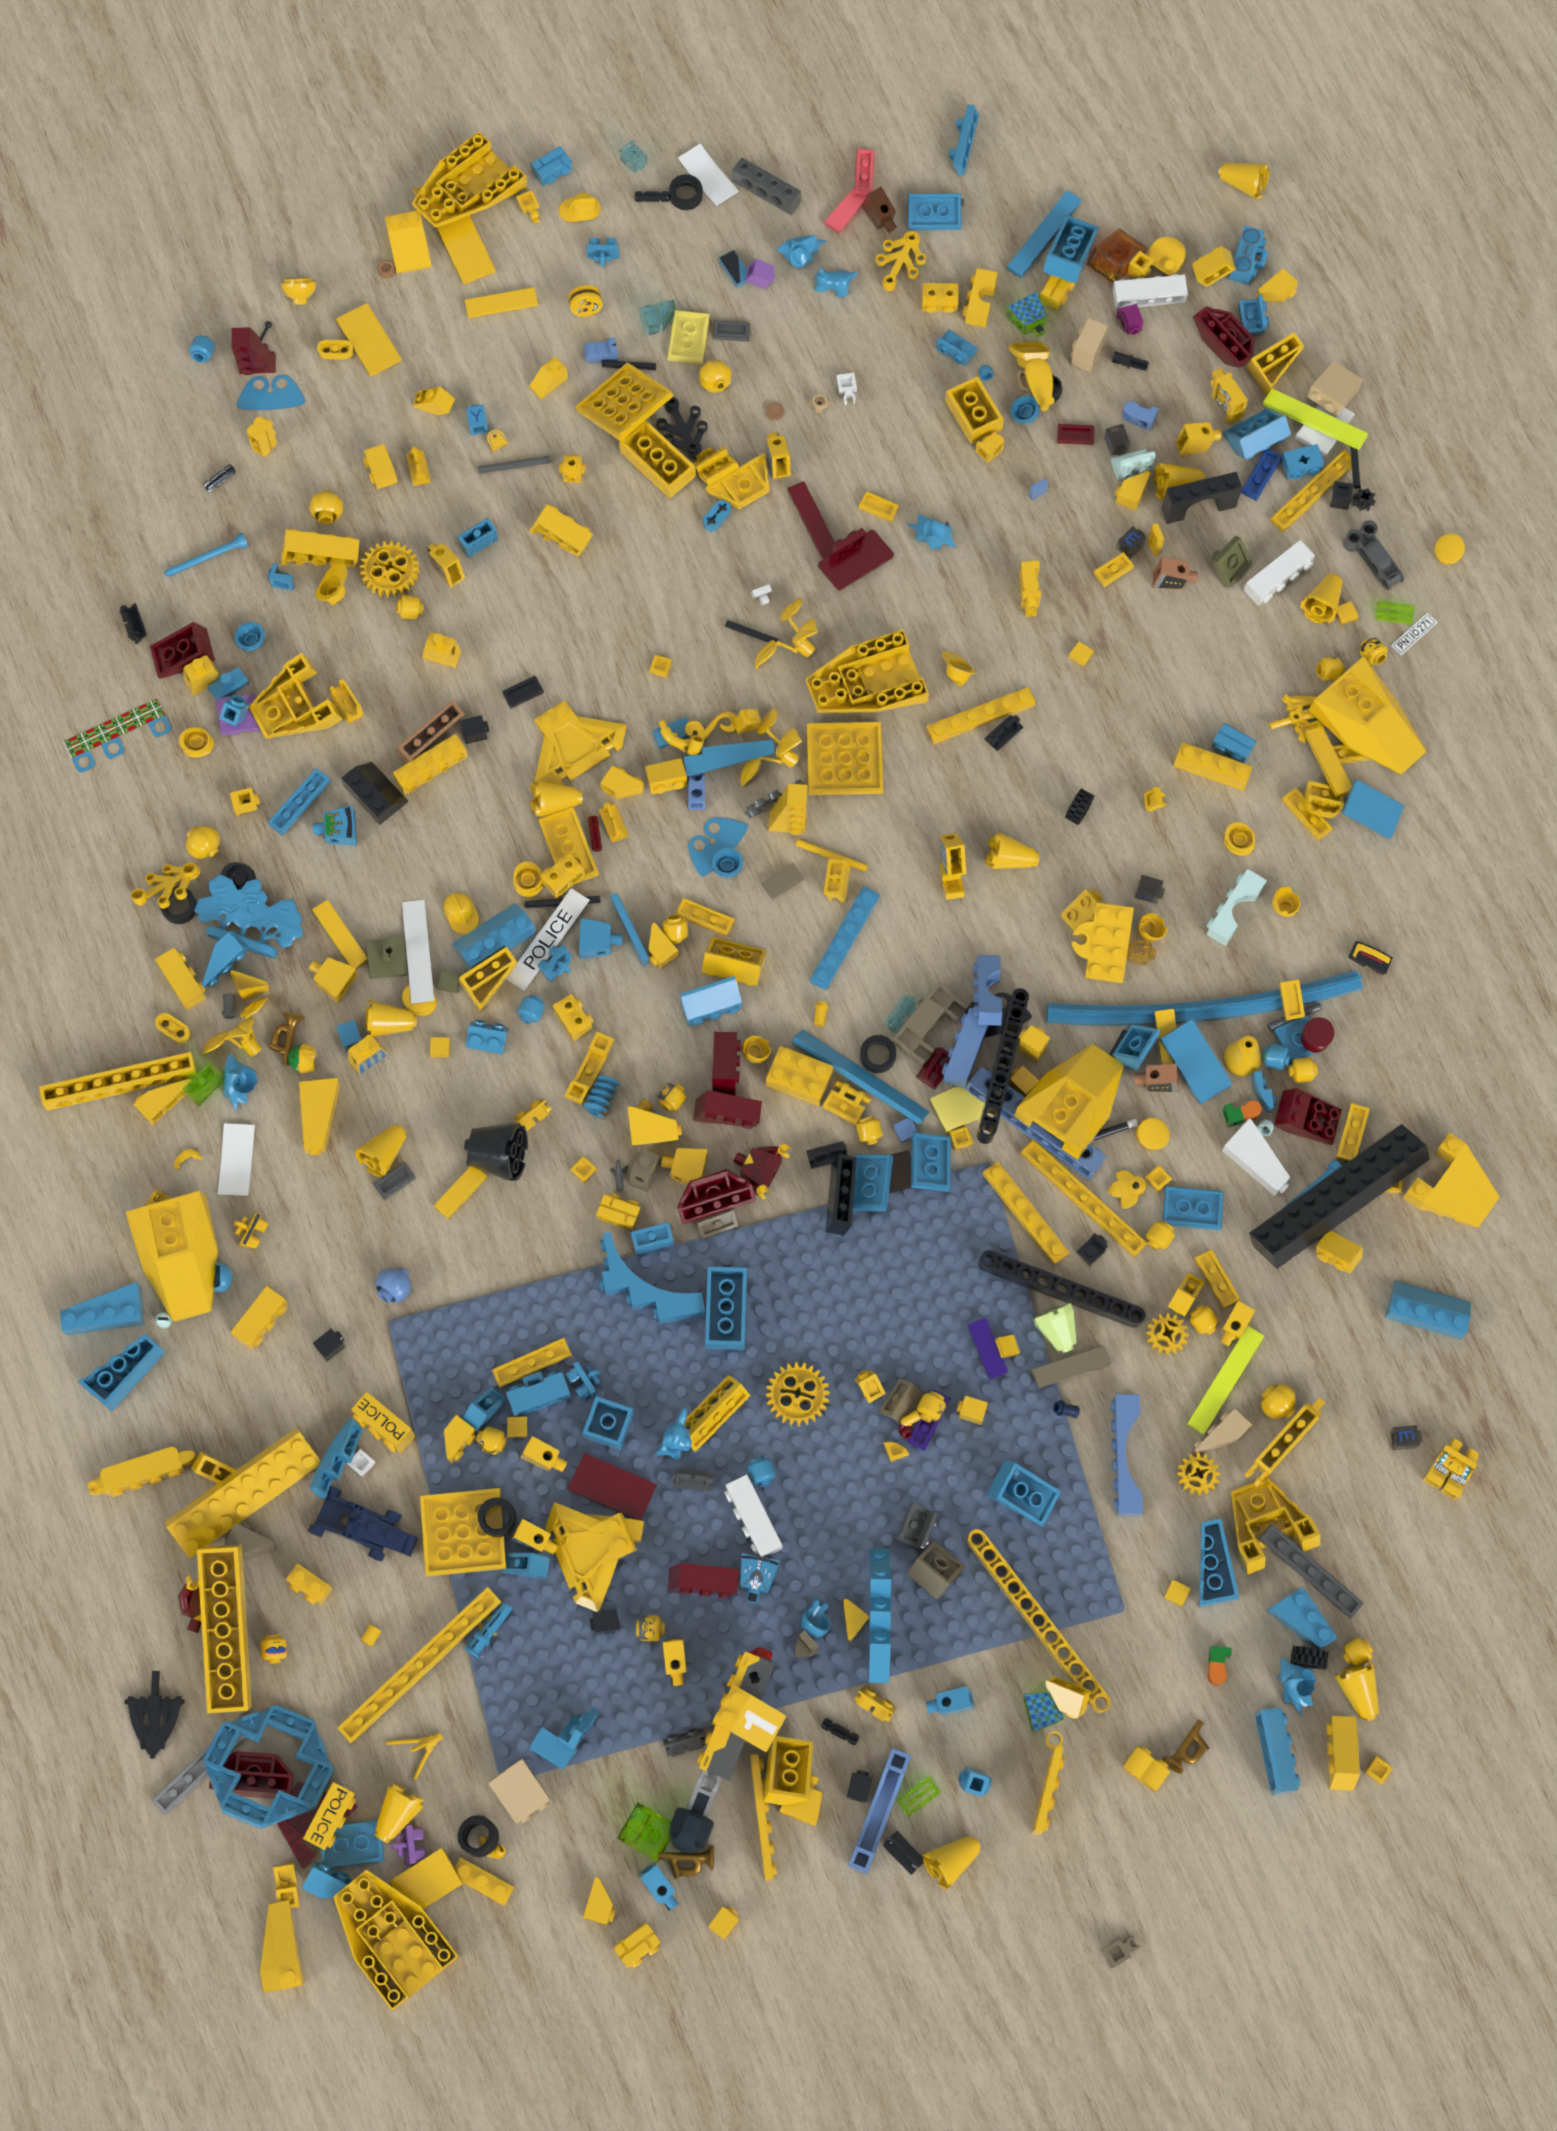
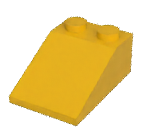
M416 210L386 216L385 222L397 274L432 267L420 213Z

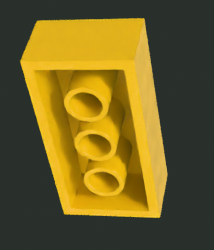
M646 420L619 442L620 453L669 499L696 477L695 465Z

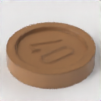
M779 403L769 404L766 409L767 417L771 420L781 419L784 415L783 406Z

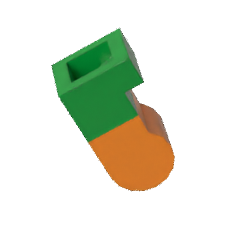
M1254 1100L1236 1108H1233L1232 1103L1224 1105L1222 1109L1228 1128L1244 1124L1249 1118L1252 1121L1256 1120L1262 1110L1260 1103Z
M1211 1646L1209 1648L1208 1681L1212 1685L1220 1686L1227 1680L1225 1659L1231 1657L1232 1648Z

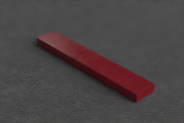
M803 481L788 487L787 491L823 560L831 555L835 542Z

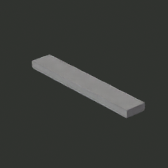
M241 1713L234 1721L241 1719L245 1714ZM241 1735L239 1736L231 1753L246 1739V1737ZM211 1743L151 1800L165 1816L208 1776L203 1758Z

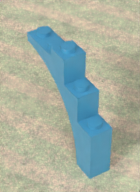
M611 1232L603 1233L604 1239L600 1240L601 1249L606 1251L607 1258H603L605 1270L609 1269L610 1271L602 1272L603 1278H600L599 1281L601 1290H605L606 1295L629 1291V1293H626L628 1305L632 1304L633 1310L656 1305V1307H653L654 1318L659 1319V1324L706 1315L702 1292L687 1294L669 1292L643 1281L621 1259L614 1246Z
M877 1548L870 1549L869 1683H889L891 1646L890 1549Z

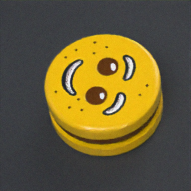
M593 285L578 286L571 290L568 295L570 310L579 317L595 315L603 306L601 292Z

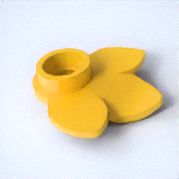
M1130 1171L1116 1172L1118 1181L1109 1187L1108 1193L1114 1197L1121 1198V1208L1127 1209L1138 1202L1139 1195L1143 1194L1146 1190V1182L1142 1177L1134 1176ZM1138 1182L1140 1184L1139 1188L1134 1189L1133 1184Z

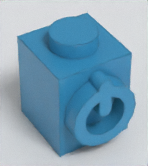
M232 695L224 702L219 719L237 726L245 719L249 703L242 696Z
M965 1766L964 1771H961L959 1774L958 1782L965 1792L983 1797L990 1789L991 1777L984 1771Z

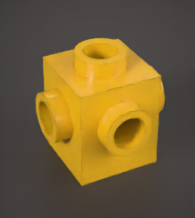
M574 454L563 456V462L559 464V473L563 474V482L582 483V474H585L586 469L585 463H582V456Z

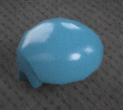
M217 1263L214 1292H224L232 1284L233 1273L227 1264Z

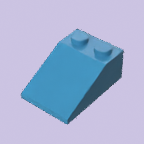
M1004 1460L986 1496L1043 1527L1061 1491L1020 1465Z

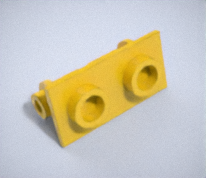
M412 447L411 451L406 454L413 486L431 483L424 450L420 451L417 447Z
M604 803V807L598 811L611 842L629 837L616 803Z
M537 1099L530 1104L531 1108L526 1112L522 1110L516 1114L513 1122L520 1123L528 1131L536 1125L532 1119L533 1117H536L540 1122L550 1114L552 1109L548 1104L544 1105L547 1102L545 1099Z
M863 1686L854 1699L857 1702L856 1704L866 1711H869L872 1706L875 1707L872 1715L883 1722H889L897 1709L894 1707L893 1702L886 1698L882 1699L870 1687L865 1688Z

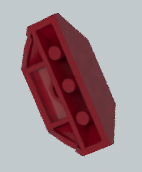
M1206 306L1193 316L1202 340L1225 365L1240 368L1253 358L1254 337L1231 312L1212 309V307Z
M725 1169L689 1181L677 1208L683 1225L755 1202L756 1197L752 1183Z
M236 1751L228 1757L224 1765L225 1768L241 1774V1778L233 1792L235 1794L245 1797L274 1799L278 1790L290 1795L292 1793L294 1774L277 1754ZM210 1781L209 1789L214 1790Z

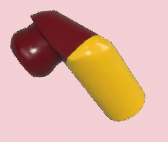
M917 1410L903 1417L900 1421L899 1434L904 1439L912 1436V1424L921 1419Z

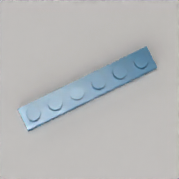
M863 886L810 978V983L827 991L880 898L879 893Z

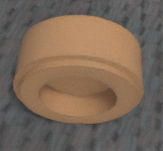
M383 260L377 266L378 274L381 278L389 279L395 275V265L392 261Z

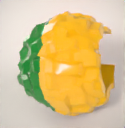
M307 1043L296 1045L288 1055L290 1066L301 1074L314 1071L313 1062L316 1057V1048Z

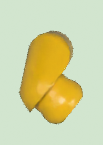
M484 1835L478 1839L481 1846L487 1841L488 1836ZM497 1845L487 1857L503 1858L506 1848L503 1845Z

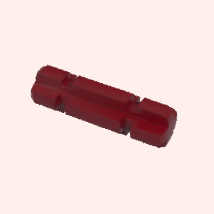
M589 816L588 823L592 851L600 852L602 851V843L600 842L598 817Z

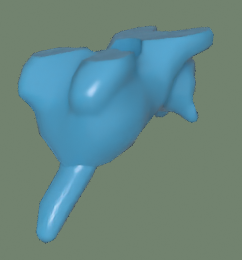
M821 267L817 275H815V281L818 284L815 285L814 289L817 292L834 290L837 297L843 298L849 294L850 281L858 275V272H849L843 269L835 272H826Z
M686 1408L682 1409L677 1422L665 1430L662 1444L656 1451L658 1456L668 1455L674 1460H679L681 1451L690 1450L692 1444L690 1432L685 1427L687 1418Z

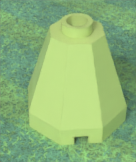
M1071 1303L1054 1308L1032 1319L1036 1328L1057 1351L1062 1350L1065 1353L1074 1349L1076 1332L1074 1310Z

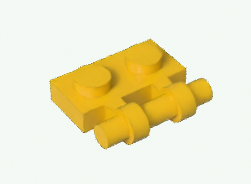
M837 1080L834 1087L840 1089V1092L837 1093L831 1090L822 1108L856 1126L865 1111V1107L861 1106L860 1103L869 1104L872 1098L865 1095L864 1091H858L850 1087L851 1084ZM847 1093L855 1097V1100L852 1101L844 1096Z

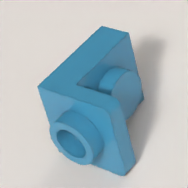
M273 563L272 569L270 568L268 571V579L271 586L293 591L295 585L293 576L287 573L279 574L278 564Z

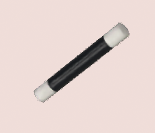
M1133 1119L1100 1130L1092 1141L1138 1126L1137 1120Z

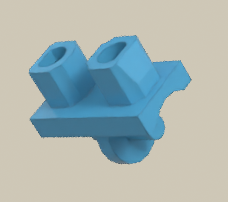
M590 238L589 244H586L587 258L601 261V266H605V261L619 259V245H617L616 238H608L606 244H600L598 238Z
M553 945L549 950V955L552 957L550 961L541 960L538 964V968L550 982H553L557 975L560 976L563 972L569 974L571 971L568 965L571 963L572 955L567 951V947L561 945V947Z
M579 1362L574 1363V1368L566 1373V1377L571 1384L579 1379L583 1382L582 1386L575 1389L580 1400L589 1396L595 1397L597 1395L596 1390L590 1380L595 1385L599 1384L600 1381L597 1376L601 1374V1371L599 1369L593 1370L589 1365L585 1368L588 1372L586 1375Z

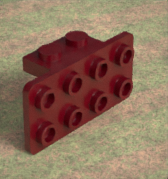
M861 528L850 532L845 539L837 540L833 544L831 555L818 563V568L838 591H841L894 557V553L875 530L866 532Z

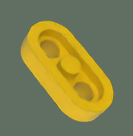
M323 340L317 345L318 355L322 359L346 360L351 358L354 353L351 342L347 340Z
M162 1013L156 1017L155 1026L159 1032L179 1044L189 1040L191 1033L187 1025L168 1013ZM169 1022V1025L163 1027V1023ZM180 1032H184L182 1037H178Z

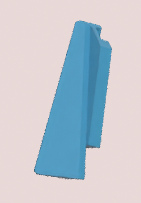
M773 739L702 747V755L684 756L686 775L692 776L760 758V756L764 757L774 754Z

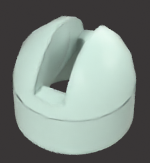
M1264 1119L1257 1128L1263 1136H1269L1274 1129V1124L1271 1120Z
M161 1312L156 1316L155 1321L160 1328L166 1329L172 1324V1319L168 1313ZM159 1318H168V1321L159 1320Z

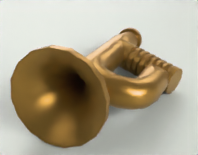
M283 1012L282 1015L285 1017L287 1024H281L274 1029L272 1041L269 1043L268 1048L283 1054L282 1065L289 1066L288 1055L292 1050L297 1024L305 1019V1016ZM282 1032H286L285 1047L279 1045Z
M1197 1719L1196 1724L1192 1727L1175 1754L1162 1758V1761L1174 1772L1182 1774L1184 1771L1182 1761L1187 1764H1194L1210 1748L1199 1734L1202 1725H1204L1203 1721ZM1195 1740L1199 1746L1194 1754L1189 1756L1187 1750Z
M711 1845L708 1850L702 1853L658 1852V1860H668L670 1862L674 1879L682 1876H695L701 1871L702 1862L710 1870L714 1869V1845ZM678 1861H691L694 1863V1866L692 1868H679Z

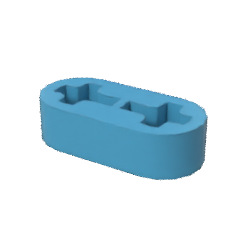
M719 500L704 516L703 526L707 531H716L729 517L731 506L728 501ZM719 507H720V508L726 507V511L722 510V511L719 513ZM714 519V524L711 523V524L709 525V524H708V520H709V521H712V520Z

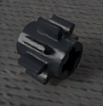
M1359 488L1358 494L1354 493L1353 499L1355 501L1353 506H1357L1359 511L1365 509L1369 511L1370 507L1374 506L1376 502L1373 499L1375 493H1371L1369 488L1364 490Z

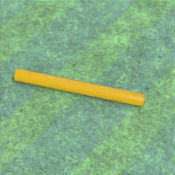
M797 840V847L829 859L847 860L851 867L864 872L867 871V864L803 840Z

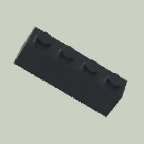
M838 1154L831 1164L825 1232L844 1236L851 1227L857 1166L856 1157Z

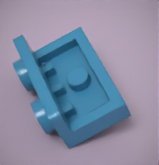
M1258 294L1257 299L1239 301L1238 307L1241 324L1252 335L1265 334L1266 327H1269V318L1265 316L1266 300H1263L1262 294Z
M483 1020L472 1021L468 1026L465 1047L503 1054L509 1028L499 1023L490 1025L486 1024V1021Z

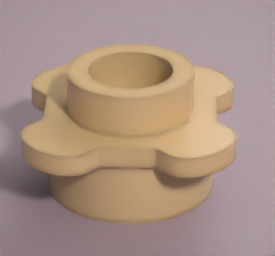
M819 393L809 400V405L813 406L815 412L820 414L822 410L830 407V401H827V398L822 393Z

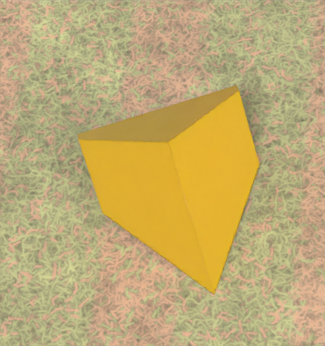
M231 970L230 974L243 1002L269 991L270 987L266 981Z

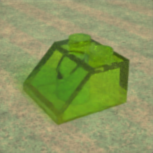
M637 1802L617 1839L657 1863L659 1861L658 1852L663 1853L670 1841L668 1832L671 1822L652 1809Z

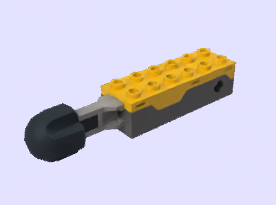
M757 1647L749 1652H744V1655L739 1654L735 1667L738 1668L736 1675L731 1674L727 1686L732 1687L735 1685L761 1700L775 1666V1663L771 1662L772 1652ZM749 1674H758L759 1682L752 1684L751 1679L748 1678ZM726 1693L723 1694V1697H722V1699H721L720 1705L723 1704V1702H724V1700H725V1698H726V1696H727L728 1694H726ZM712 1722L715 1725L713 1733L708 1732L704 1743L708 1745L705 1752L701 1751L697 1763L700 1764L699 1769L702 1770L687 1808L679 1807L675 1810L668 1833L671 1843L677 1850L684 1853L698 1852L707 1843L714 1826V1822L707 1818L722 1778L730 1781L745 1742L744 1739Z

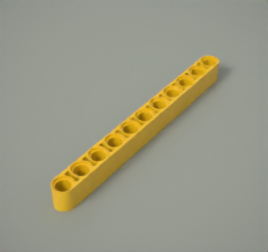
M979 1529L971 1531L967 1539L969 1548L1070 1681L1083 1687L1084 1682L1092 1683L1093 1691H1091L1088 1700L1092 1710L1096 1713L1106 1712L1111 1704L1107 1693L986 1534ZM974 1535L980 1536L982 1543L979 1545L974 1544L971 1537ZM990 1551L994 1554V1559L988 1561L984 1558L983 1554ZM999 1567L1004 1568L1007 1575L1004 1577L998 1576L996 1569ZM1016 1584L1019 1591L1011 1593L1008 1585ZM1028 1600L1031 1603V1608L1028 1610L1023 1609L1020 1602ZM1040 1616L1044 1621L1043 1625H1035L1033 1618ZM1051 1632L1055 1634L1056 1641L1048 1642L1045 1638L1046 1633ZM1058 1650H1067L1068 1658H1060ZM1071 1666H1079L1081 1673L1073 1675L1070 1671ZM1097 1698L1105 1700V1708H1098L1095 1701Z

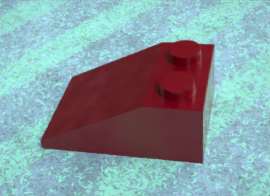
M195 622L188 624L150 646L157 676L160 679L183 673V668L192 663L194 659L207 655L212 661L215 660L207 628Z

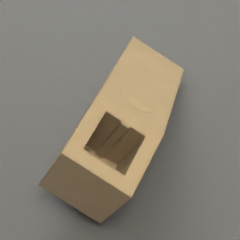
M1236 1409L1232 1412L1227 1410L1220 1418L1222 1422L1218 1426L1214 1424L1206 1432L1209 1435L1204 1440L1200 1438L1193 1445L1195 1450L1192 1454L1196 1455L1197 1452L1204 1453L1236 1443L1250 1429L1252 1424Z

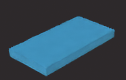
M1193 1019L1159 1039L1174 1064H1177V1069L1199 1105L1232 1085V1082Z

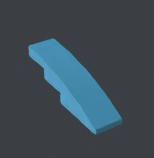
M350 1418L336 1435L315 1472L309 1488L319 1498L327 1497L332 1481L339 1480L344 1464L352 1462L363 1430L353 1418Z

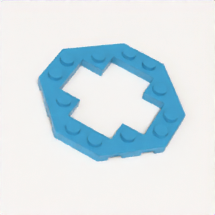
M278 1705L268 1707V1710L259 1713L254 1712L242 1716L241 1719L233 1722L222 1723L203 1758L204 1766L222 1813L259 1829L315 1810L334 1774L314 1720ZM267 1725L302 1739L303 1742L296 1754V1758L314 1765L298 1798L278 1790L270 1808L233 1793L241 1778V1774L224 1767L240 1735L259 1743Z

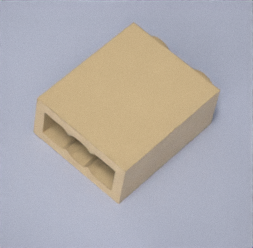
M1333 361L1312 384L1307 397L1337 416L1358 393L1364 380L1336 361Z
M523 1757L488 1782L515 1824L519 1822L524 1824L532 1818L531 1813L535 1810L540 1812L549 1806V1795Z

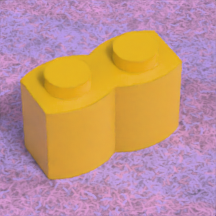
M1137 1746L1122 1768L1147 1788L1156 1792L1171 1771L1167 1769L1168 1765L1164 1761L1153 1759L1151 1757L1152 1753L1143 1746L1139 1748Z

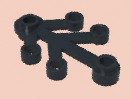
M672 397L665 403V410L673 414L678 427L668 424L666 419L660 418L657 420V429L670 432L665 434L664 437L666 439L671 438L672 440L669 442L673 446L683 449L685 455L689 458H696L702 451L700 441L703 434L708 430V424L706 421H699L697 423V432L692 440L690 433L696 419L701 415V409L699 406H692L689 419L685 425L679 412V401L677 398ZM673 434L683 437L685 442L674 439Z

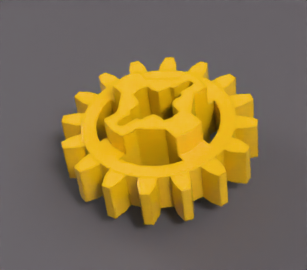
M1167 1313L1165 1318H1163L1159 1314L1158 1320L1153 1318L1152 1324L1147 1326L1150 1330L1145 1334V1336L1150 1337L1147 1340V1344L1152 1343L1151 1350L1157 1348L1158 1355L1161 1352H1165V1357H1168L1169 1352H1171L1175 1356L1177 1353L1176 1349L1181 1352L1183 1350L1182 1345L1186 1346L1188 1343L1184 1339L1189 1337L1188 1333H1184L1188 1327L1182 1326L1183 1319L1176 1320L1177 1315L1170 1318V1314ZM1159 1325L1160 1332L1154 1335L1155 1328ZM1165 1331L1167 1334L1171 1333L1170 1338H1168V1336H1163ZM1180 1335L1179 1342L1175 1344V1337Z
M1197 1452L1195 1457L1189 1454V1460L1183 1458L1182 1463L1184 1465L1178 1466L1181 1472L1176 1474L1177 1477H1181L1178 1484L1185 1485L1183 1491L1189 1489V1495L1196 1492L1197 1497H1200L1202 1492L1208 1495V1489L1214 1491L1215 1486L1213 1484L1218 1485L1219 1483L1216 1477L1221 1475V1473L1215 1471L1219 1465L1213 1466L1214 1459L1207 1460V1454L1202 1458L1199 1452ZM1188 1465H1190L1189 1468L1191 1471L1188 1475H1186V1468ZM1196 1471H1197L1198 1473H1204V1474L1201 1476V1479H1200L1199 1476H1196V1477H1195V1476L1192 1477V1476L1196 1473ZM1211 1474V1481L1207 1484L1206 1478ZM1190 1483L1197 1484L1198 1487H1195V1486L1191 1485Z

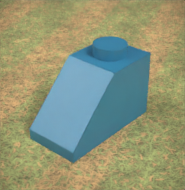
M490 1387L470 1404L462 1419L478 1431L489 1422L507 1398L493 1387Z
M506 1553L507 1569H503L502 1573L531 1578H546L550 1558L534 1553Z

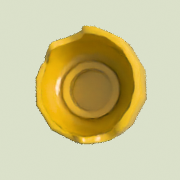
M1281 887L1276 890L1272 898V907L1276 913L1283 917H1292L1299 911L1301 905L1299 895L1294 894L1291 887Z
M1155 913L1145 914L1140 918L1137 925L1140 936L1146 941H1157L1163 938L1168 931V927H1165L1164 918L1159 917Z
M752 1035L746 1038L742 1045L744 1058L753 1064L765 1062L772 1052V1049L769 1047V1041L760 1036Z

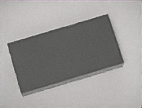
M714 320V340L749 342V322Z
M403 1162L373 1183V1186L385 1201L415 1180L416 1176L408 1165Z

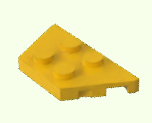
M765 453L705 487L706 492L720 500L728 501L731 506L739 510L769 493L770 486Z

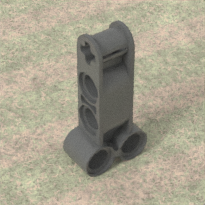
M1372 520L1364 521L1360 530L1351 529L1347 532L1343 546L1347 551H1357L1386 590H1390L1391 586L1404 581V575L1376 538L1377 524Z

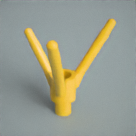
M438 1732L422 1738L386 1741V1745L421 1743L410 1749V1752L424 1748L426 1751L413 1776V1779L416 1780L433 1747L443 1737Z

